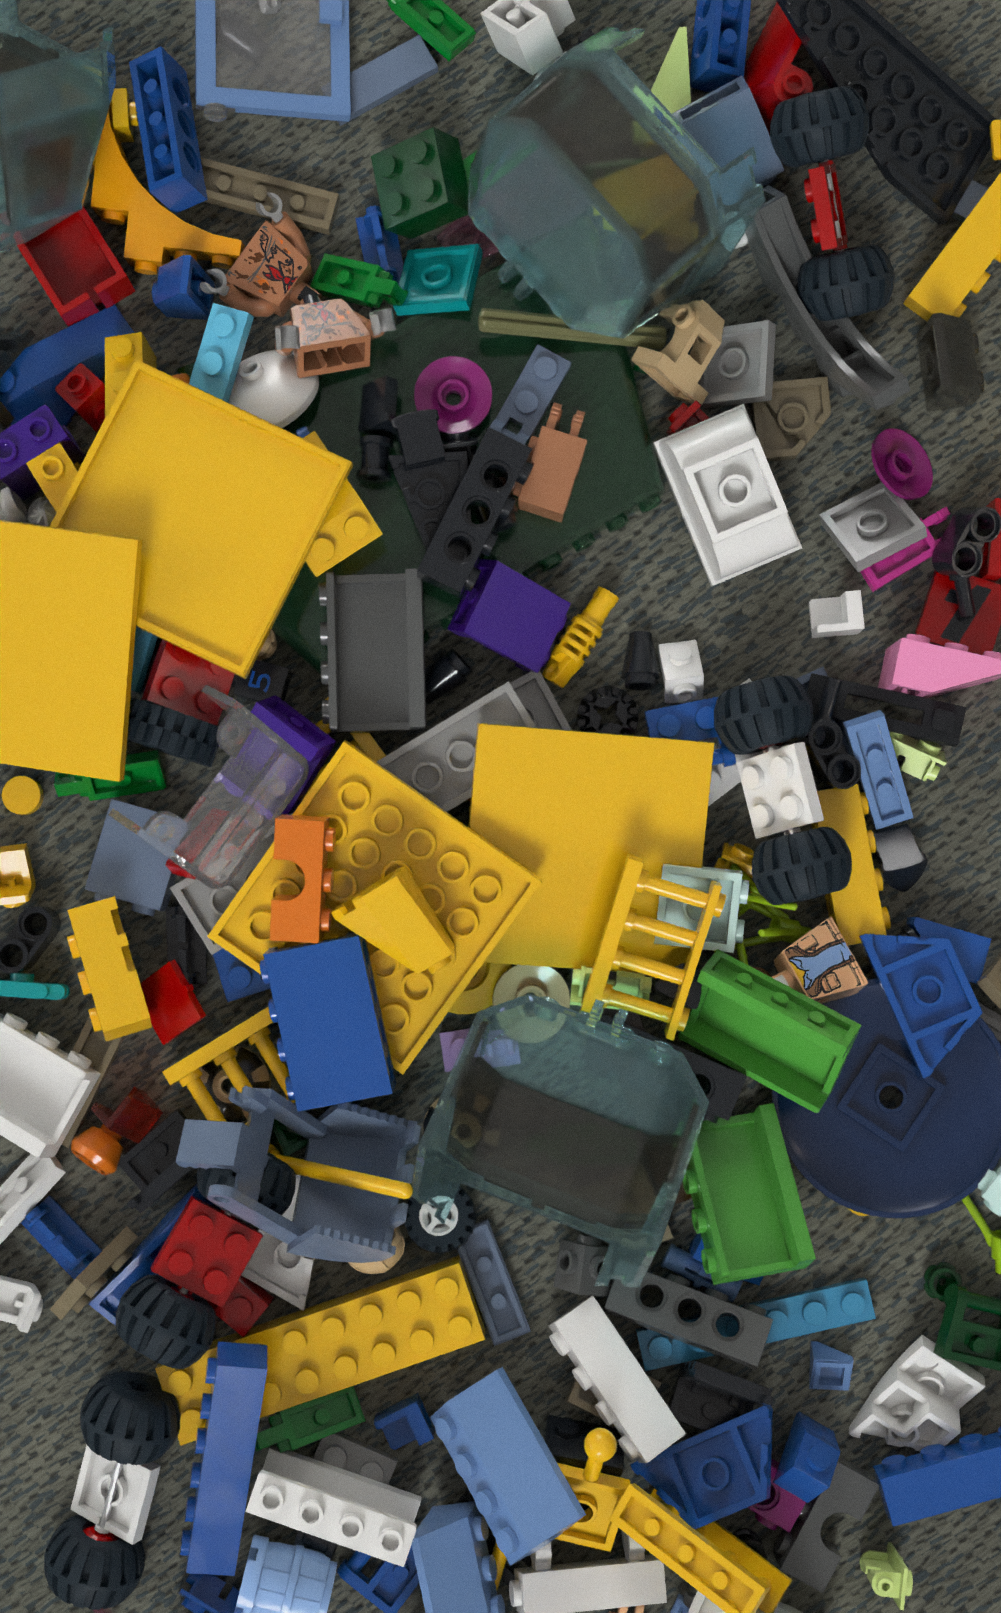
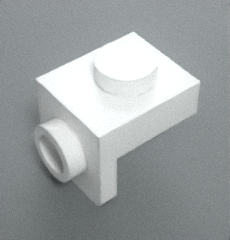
M689 640L658 644V657L664 682L665 703H688L694 700H701L703 698L704 673L697 641Z
M0 1275V1321L16 1324L19 1331L28 1333L32 1322H36L41 1315L43 1308L41 1294L35 1284Z

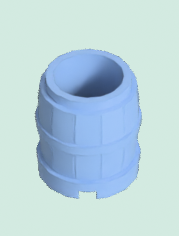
M253 1534L234 1613H327L336 1575L337 1562L330 1561V1558L325 1556L324 1553L305 1548L303 1545L296 1544L295 1546L281 1542L269 1541L268 1537Z

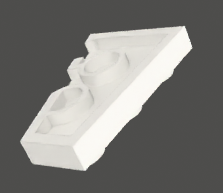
M295 1175L296 1187L292 1203L282 1215L290 1221L293 1219L300 1175ZM258 1229L263 1234V1237L241 1275L304 1311L315 1258L287 1253L288 1244Z

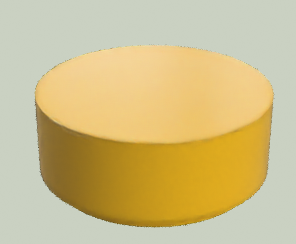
M27 776L11 778L2 790V801L5 807L12 813L19 815H29L37 811L44 798L41 785L36 780Z

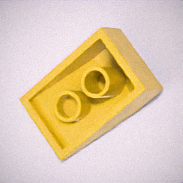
M315 431L303 437V439L328 450ZM346 479L305 561L315 577H318L383 535L348 479Z

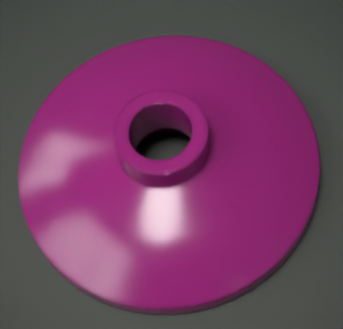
M458 356L443 357L430 363L419 375L414 389L415 406L417 411L427 409L438 410L440 419L437 421V425L441 433L471 431L483 422L490 411L492 404L491 383L485 371L475 362ZM450 394H457L461 397V401L457 405H450L446 399Z
M889 428L879 433L873 440L871 457L875 471L882 483L896 496L906 500H917L925 496L932 486L933 471L928 455L914 437L900 429Z

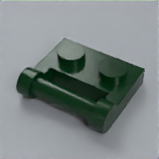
M949 1284L944 1292L946 1307L933 1353L942 1358L1001 1371V1299L969 1292L961 1285ZM966 1307L999 1315L1000 1322L998 1327L963 1319Z

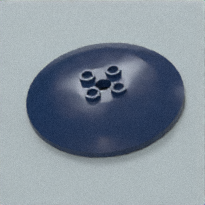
M878 978L867 979L868 984L858 993L823 1003L828 1008L862 1026L833 1091L819 1113L808 1110L772 1090V1103L775 1105L789 1157L801 1174L825 1196L842 1206L870 1216L911 1218L935 1213L952 1206L972 1193L978 1187V1183L988 1169L993 1171L1001 1158V1045L989 1026L979 1017L960 1037L959 1042L954 1048L948 1051L933 1069L932 1074L922 1078ZM894 1086L900 1090L902 1102L899 1107L888 1109L881 1104L879 1094L884 1087Z

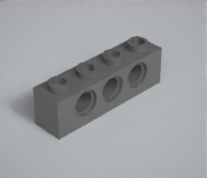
M631 1260L629 1265L620 1262L604 1307L605 1313L753 1370L757 1369L773 1319L765 1317L767 1312L765 1309L744 1302L743 1307L728 1303L729 1296L714 1289L706 1288L705 1293L689 1288L691 1282L677 1275L668 1274L667 1279L652 1274L653 1267L640 1261ZM656 1288L662 1293L663 1301L658 1307L649 1308L642 1304L640 1295L645 1289ZM685 1302L695 1303L701 1311L700 1318L691 1323L683 1321L678 1315L680 1305ZM729 1316L735 1319L739 1326L738 1333L733 1337L722 1336L716 1328V1322L719 1318Z

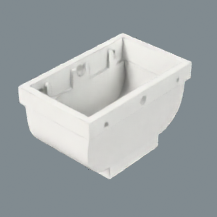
M744 404L653 443L711 586L802 549Z

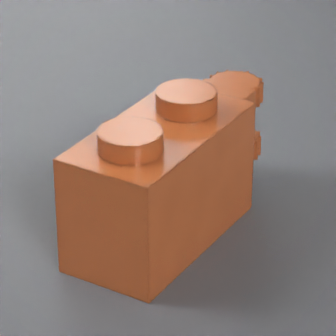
M554 402L546 427L542 426L539 437L532 435L528 447L532 448L529 460L535 463L525 485L517 482L513 495L519 497L517 509L562 523L586 450L587 440L579 437L586 412L577 410L571 421L570 433L567 434L555 430L562 416L563 405Z

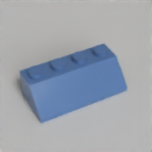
M503 1367L495 1370L448 1400L430 1417L435 1426L437 1436L447 1448L455 1463L458 1474L466 1483L475 1500L478 1511L484 1516L496 1539L498 1548L504 1553L510 1566L545 1547L586 1515Z
M475 1501L433 1506L416 1529L412 1550L425 1613H505L503 1597L501 1594L497 1595L494 1581L497 1576L496 1561L493 1555H489L486 1542L489 1533L488 1524L484 1516L478 1511Z

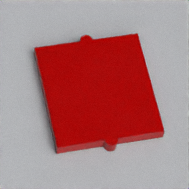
M175 959L166 963L140 983L150 1015L151 1025L163 1045L174 1040L206 1016L193 992V985L187 982Z

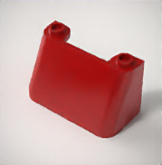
M778 2L744 68V80L752 92L769 135L771 120L776 106L780 102L810 93L813 90L812 79L809 74L791 64L802 42Z

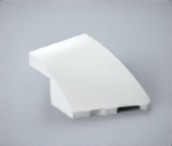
M921 1335L879 1380L849 1426V1434L856 1438H860L861 1433L886 1439L888 1445L907 1446L914 1448L916 1451H920L922 1448L933 1444L945 1446L961 1433L959 1409L985 1388L984 1375L964 1362L936 1355L933 1353L936 1343Z

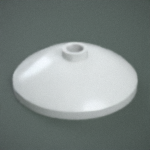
M276 350L258 353L240 362L228 403L283 428L297 419L312 403L318 391L319 375L298 378L293 351L288 356L280 355Z

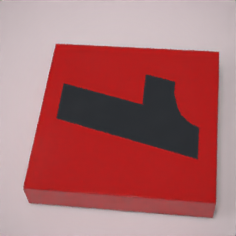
M935 570L915 634L930 638L929 644L945 647V643L963 644L969 647L968 652L983 655L984 651H993L1001 626V585L975 576L969 577L976 614L960 617L954 581H950L949 576L939 574Z

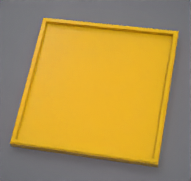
M135 359L50 527L143 539L136 627L246 679L353 467V463Z
M0 520L1 764L117 782L124 780L143 539Z
M477 723L468 828L542 879V883L484 963L581 969V966L592 968L627 854L642 858L644 862L642 869L649 871L648 875L660 879L663 864L702 868L714 743ZM644 890L642 894L635 892L630 907L637 909V914L657 919L659 895ZM631 929L630 932L624 930L622 932L618 945L625 947V952L674 967L687 960L690 948L654 944V935ZM619 967L618 970H615V969H612V968H611V970H610V971L635 972V971H632V970H629V969H626V968H622V967Z

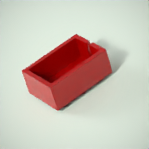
M67 179L0 219L68 327L98 313V305L103 303L107 309L136 292L128 276Z

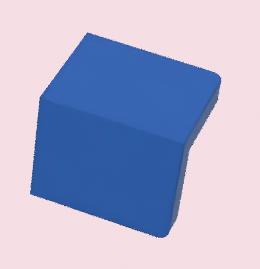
M419 1393L375 1414L374 1425L377 1430L382 1428L390 1448L393 1450L414 1440H417L420 1446L434 1439L435 1427Z

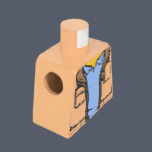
M832 917L824 920L799 938L774 959V965L779 973L772 976L773 979L821 1004L852 996L868 984L866 977Z

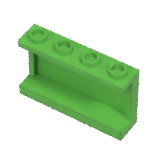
M717 949L700 971L697 982L702 984L699 1006L697 1009H692L683 1032L679 1031L678 1038L808 1110L819 1113L833 1091L862 1025Z
M774 1103L759 1105L753 1113L730 1116L729 1121L719 1118L717 1124L708 1120L692 1123L690 1117L683 1118L675 1129L676 1132H673V1146L677 1156L682 1155L685 1170L682 1171L683 1187L686 1194H691L695 1208L691 1213L692 1223L697 1234L701 1233L704 1249L701 1251L702 1265L706 1274L711 1273L713 1285L807 1268L816 1257Z

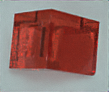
M135 1086L115 1111L97 1102L91 1107V1110L107 1129L138 1144L163 1114L162 1110L143 1090Z

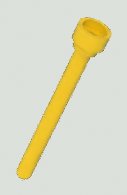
M269 1144L268 1152L288 1164L294 1170L295 1175L401 1199H408L413 1194V1187L407 1182L281 1155L274 1145Z

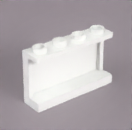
M7 1012L5 1016L0 1013V1135L37 1158L55 1157L101 1073L90 1067L92 1061L84 1055L75 1051H70L68 1054L59 1049L58 1045L60 1042L54 1037L40 1031L36 1035L26 1029L28 1022L12 1013Z
M272 1445L269 1448L263 1469L257 1476L245 1512L404 1567L416 1533L417 1525L414 1521L422 1497L293 1451L289 1452L287 1450L279 1453L278 1447Z

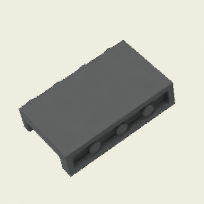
M405 569V573L335 575L334 572H326V582L319 583L320 606H327V622H320L321 645H327L328 661H321L322 685L328 684L329 700H322L323 724H329V729L332 733L427 731L423 580L417 577V569Z

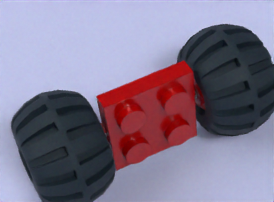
M850 86L818 90L780 102L774 109L770 125L772 146L784 165L799 167L821 162L818 163L819 167L808 170L809 178L804 179V189L807 202H814L816 219L811 220L814 242L821 243L822 251L833 249L835 252L815 256L803 263L797 279V294L807 311L814 314L819 321L850 318L881 309L889 303L894 290V269L889 257L881 247L870 244L848 248L846 244L849 242L836 165L833 163V160L829 161V159L860 151L865 145L869 132V112L865 102L859 93Z
M268 1152L267 1156L272 1159L268 1160L267 1166L264 1168L258 1202L282 1216L292 1203L296 1187V1176L294 1170L288 1164ZM199 1167L197 1171V1188L201 1195L207 1199L210 1185L220 1184L234 1188L237 1173L230 1169H204ZM194 1196L190 1197L150 1267L151 1271L158 1275H146L133 1283L121 1297L116 1312V1331L126 1344L149 1359L176 1369H184L191 1366L210 1348L216 1332L217 1317L213 1307L204 1299L223 1308L263 1237L260 1231L237 1220L235 1217L243 1220L242 1218L217 1204L215 1205L221 1208V1210Z

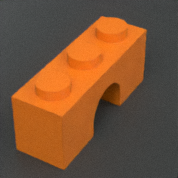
M281 814L275 818L273 859L289 860L296 863L304 873L305 885L302 892L298 894H277L271 900L270 940L319 943L324 937V932L330 933L332 909L325 908L326 892L332 893L334 869L327 868L328 852H334L336 843V829L329 827L330 817Z

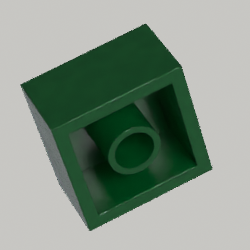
M432 127L371 156L385 230L408 239H413L473 213L458 138Z

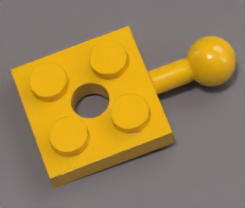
M595 1428L587 1434L584 1440V1449L588 1456L584 1469L557 1463L579 1503L590 1507L584 1510L586 1515L555 1539L611 1552L618 1527L608 1519L630 1484V1480L600 1473L603 1463L614 1456L617 1442L609 1430Z

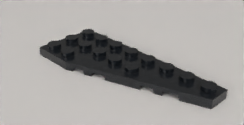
M776 0L829 88L853 87L864 100L869 112V132L865 147L883 177L937 224L947 223L991 148L989 126L993 120L997 119L865 0Z

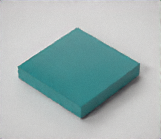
M480 244L408 250L399 281V286L403 290H407L408 294L402 306L393 305L397 316L470 310L483 256Z

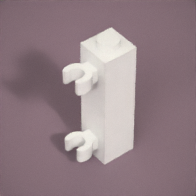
M623 1531L624 1558L551 1565L552 1549L550 1542L545 1547L530 1554L532 1567L514 1568L515 1580H510L509 1582L510 1602L512 1607L516 1606L518 1613H574L667 1603L664 1563L654 1555H645V1548Z

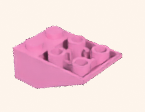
M907 634L906 638H900L886 649L878 688L931 698L1001 678V653L984 651L983 655L968 652L969 647L963 644L945 643V647L929 644L930 638L926 636Z

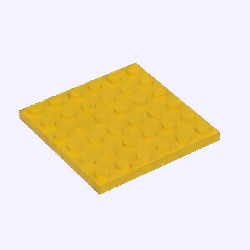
M345 740L292 814L330 817L329 827L336 829L334 852H328L327 868L334 869V883L332 893L326 892L325 908H331L333 911L336 906L404 865L455 945L453 954L449 955L451 962L433 974L428 969L420 974H416L366 940L392 1065L395 1070L403 1075L542 883V879ZM274 842L207 936L259 974H261L260 960H264L263 954L269 948L278 947V949L307 944L303 942L270 940L271 900L277 894H298L302 892L305 885L304 873L296 863L289 860L273 859ZM332 915L330 933L324 932V937L321 941L343 937L348 932H351V930L336 921Z

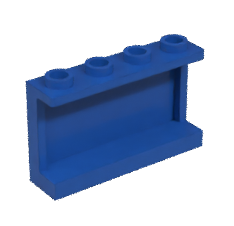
M351 931L343 937L323 940L319 943H307L278 949V947L269 948L263 954L264 960H260V972L264 984L270 983L273 998L268 1001L269 1013L272 1022H278L281 1038H277L278 1054L281 1062L287 1061L290 1076L285 1079L286 1091L289 1100H295L297 1112L393 1094L397 1083L366 940Z

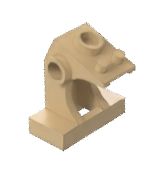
M695 300L682 305L673 303L669 308L657 311L661 318H665L675 327L671 341L660 352L638 346L631 360L674 398L691 404L697 400L702 405L708 392L698 382L716 350L721 345L725 320L704 300Z

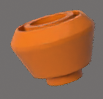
M102 1124L100 1128L91 1126L71 1140V1152L87 1166L106 1176L115 1173L123 1151V1147L118 1142L122 1137L105 1124Z

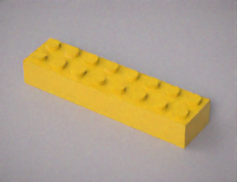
M456 1256L304 1309V1311L300 1310L251 1327L244 1337L234 1333L216 1339L212 1342L207 1352L197 1362L187 1368H170L159 1363L155 1370L162 1391L173 1394L178 1401L181 1417L180 1430L177 1437L180 1446L196 1441L197 1428H205L206 1419H200L202 1394L210 1393L211 1384L205 1383L207 1359L216 1357L218 1341L267 1345V1376L260 1418L483 1341L485 1340V1327L461 1258Z

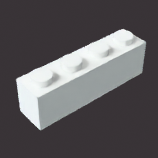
M594 1296L586 1298L549 1325L553 1332L549 1336L553 1346L561 1356L566 1354L569 1356L576 1367L572 1370L575 1379L585 1391L590 1388L598 1400V1403L595 1405L597 1412L608 1426L612 1423L622 1436L618 1440L619 1445L631 1461L637 1459L639 1463H648L686 1434Z

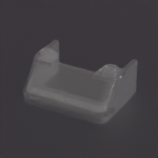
M205 685L201 691L228 713L217 729L216 738L219 747L230 757L184 819L170 811L157 812L150 817L143 828L115 809H112L108 815L209 888L220 889L227 886L234 879L273 826L275 818L282 814L304 784L309 773V765L304 756L293 749L290 744L241 703Z

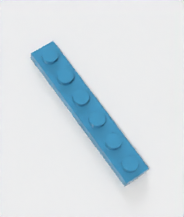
M865 1277L750 1303L767 1311L765 1317L773 1319L765 1344L876 1319L868 1282ZM701 1314L682 1318V1320L689 1323L695 1322L700 1318ZM724 1316L716 1322L717 1331L724 1337H733L739 1331L738 1323L732 1317ZM647 1328L636 1329L645 1371L714 1356L712 1353Z

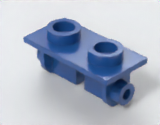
M370 206L366 208V215L364 217L355 218L364 262L379 265L386 272L393 275L392 280L398 282L399 285L404 265L398 235L385 230L381 207Z
M51 1195L30 1211L21 1222L73 1279L103 1251Z
M191 1573L185 1581L192 1585L189 1591L180 1589L178 1594L185 1597L181 1605L193 1613H204L205 1611L208 1613H234L239 1595V1590L232 1587L224 1601L218 1596L226 1582L215 1575Z

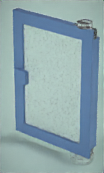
M195 0L196 109L204 110L205 119L212 122L224 121L227 118V112L349 122L351 117L349 0H281L280 12L269 15L261 12L259 0Z

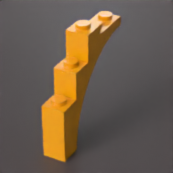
M68 62L58 156L72 172L92 174V170H94L91 208L99 217H102V221L123 225L125 220H128L124 259L130 266L134 267L135 272L146 275H157L159 267L170 262V256H174V259L183 255H191L196 261L197 259L212 261L211 264L215 267L230 269L245 249L242 240L212 234L183 221L160 205L141 185L130 168L121 142L113 128L111 88H114V78L107 67Z

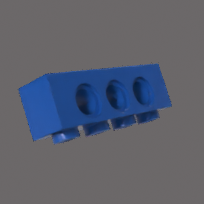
M697 0L689 75L690 87L710 93L740 76L744 78L751 0Z
M160 46L130 61L129 66L149 192L174 214H177L208 199L187 73Z

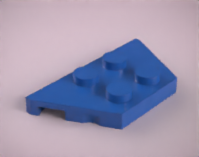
M863 934L859 936L920 1075L922 1078H926L932 1074L933 1069L948 1051H951L959 1042L960 1037L980 1017L983 1013L950 939Z
M762 1406L670 1446L648 1463L636 1461L630 1464V1466L637 1475L643 1476L657 1490L656 1494L678 1510L679 1516L694 1529L701 1528L770 1498L773 1409L771 1406Z

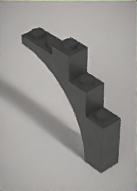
M768 185L737 203L736 208L762 282L765 287L781 296L794 335L812 347L822 377H828L829 389L841 397L853 394L875 410L892 405L898 397L909 392L910 387L907 377L891 366L869 344L849 317L831 321H819L814 314L809 313L797 294V279L803 263L813 257L796 223L786 194Z

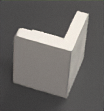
M861 590L845 591L840 597L812 599L809 601L812 638L855 635L865 629Z

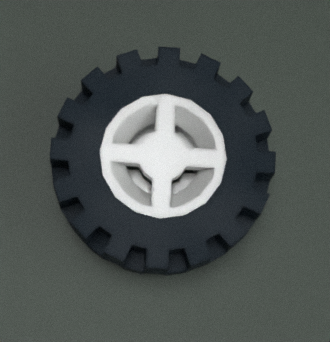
M445 1180L429 1181V1183L419 1186L412 1196L408 1198V1210L404 1224L410 1238L421 1248L435 1253L452 1252L464 1245L473 1233L476 1221L475 1206L469 1194L457 1184Z

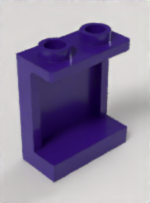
M43 405L0 433V480L21 499L25 500L41 490V487L26 465L28 461L59 442L64 447L73 464L76 462L81 464L85 454L65 425L61 426L51 409L47 405Z
M480 559L476 567L482 570L471 592L465 590L447 629L458 636L473 639L516 663L515 667L523 671L539 673L541 667L547 663L550 657V647L557 633L561 631L566 623V613L571 603L497 560Z
M276 695L256 702L249 714L256 719L231 764L219 770L216 775V779L225 785V789L231 795L242 798L255 809L259 817L275 823V818L281 814L290 815L295 812L336 743L333 738Z

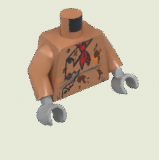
M267 192L268 197L273 201L272 210L267 212L260 202H256V210L262 216L271 217V224L265 220L226 275L219 269L207 270V273L216 279L215 288L206 282H201L200 288L207 294L219 293L220 300L231 308L248 312L254 317H269L273 314L283 317L293 303L299 305L301 299L306 295L315 294L321 299L322 294L307 285L313 277L310 265L312 255L302 232L286 212H281L283 206L281 198L275 193Z
M309 294L301 299L299 305H295L290 309V321L285 322L282 326L275 327V349L278 354L288 356L293 351L298 378L369 367L371 341L382 336L386 331L396 330L393 311L391 308L376 310L369 313L370 319L353 311L345 300L321 301L319 296Z

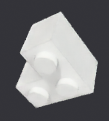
M498 0L480 13L497 52L532 76L549 68L552 61L563 54L557 37L564 32L565 27L576 20L568 0Z

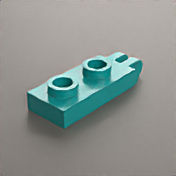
M10 973V979H0V996L61 1000L66 999L70 995L68 985L34 981V974Z

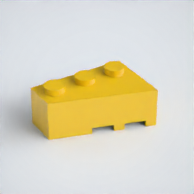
M115 896L67 910L74 933L67 936L73 959L81 957L85 970L77 973L83 995L92 994L95 1004L94 1008L88 1009L94 1032L102 1030L107 1042L152 1028L137 970L135 969L128 946L127 936L124 933Z

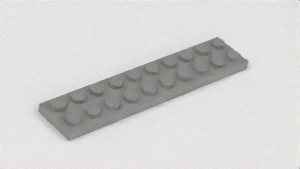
M508 681L383 757L377 763L448 812L471 798L477 723L537 727ZM275 824L208 864L195 880L185 878L170 887L211 955L223 948L207 936L274 842Z

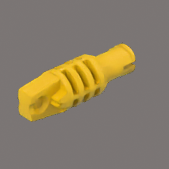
M598 586L582 613L573 616L571 626L568 625L566 627V634L561 635L559 638L560 643L555 644L550 659L542 673L545 679L558 687L564 688L572 676L584 665L585 661L583 659L589 657L591 654L590 648H594L597 644L595 642L596 639H600L603 635L601 627L619 600L615 594Z

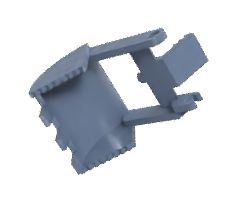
M248 1086L242 1088V1093L231 1087L228 1097L232 1103L249 1113L247 1125L241 1122L185 1119L176 1163L184 1168L230 1169L237 1173L234 1188L220 1184L210 1185L207 1199L288 1244L287 1253L315 1259L352 1263L377 1262L395 1255L396 1247L392 1246L394 1229L406 1222L408 1204H398L399 1198L301 1176L293 1219L290 1221L258 1202L260 1183L264 1168H266L268 1160L272 1159L267 1156L274 1119L307 1139L304 1160L410 1184L412 1183L415 1165H405L407 1151L416 1146L419 1141L421 1126L417 1125V1121L398 1118L396 1115H388L387 1113L370 1110L368 1107H361L349 1102L331 1106L316 1119L306 1111L297 1112V1107L294 1103L272 1089L251 1088Z

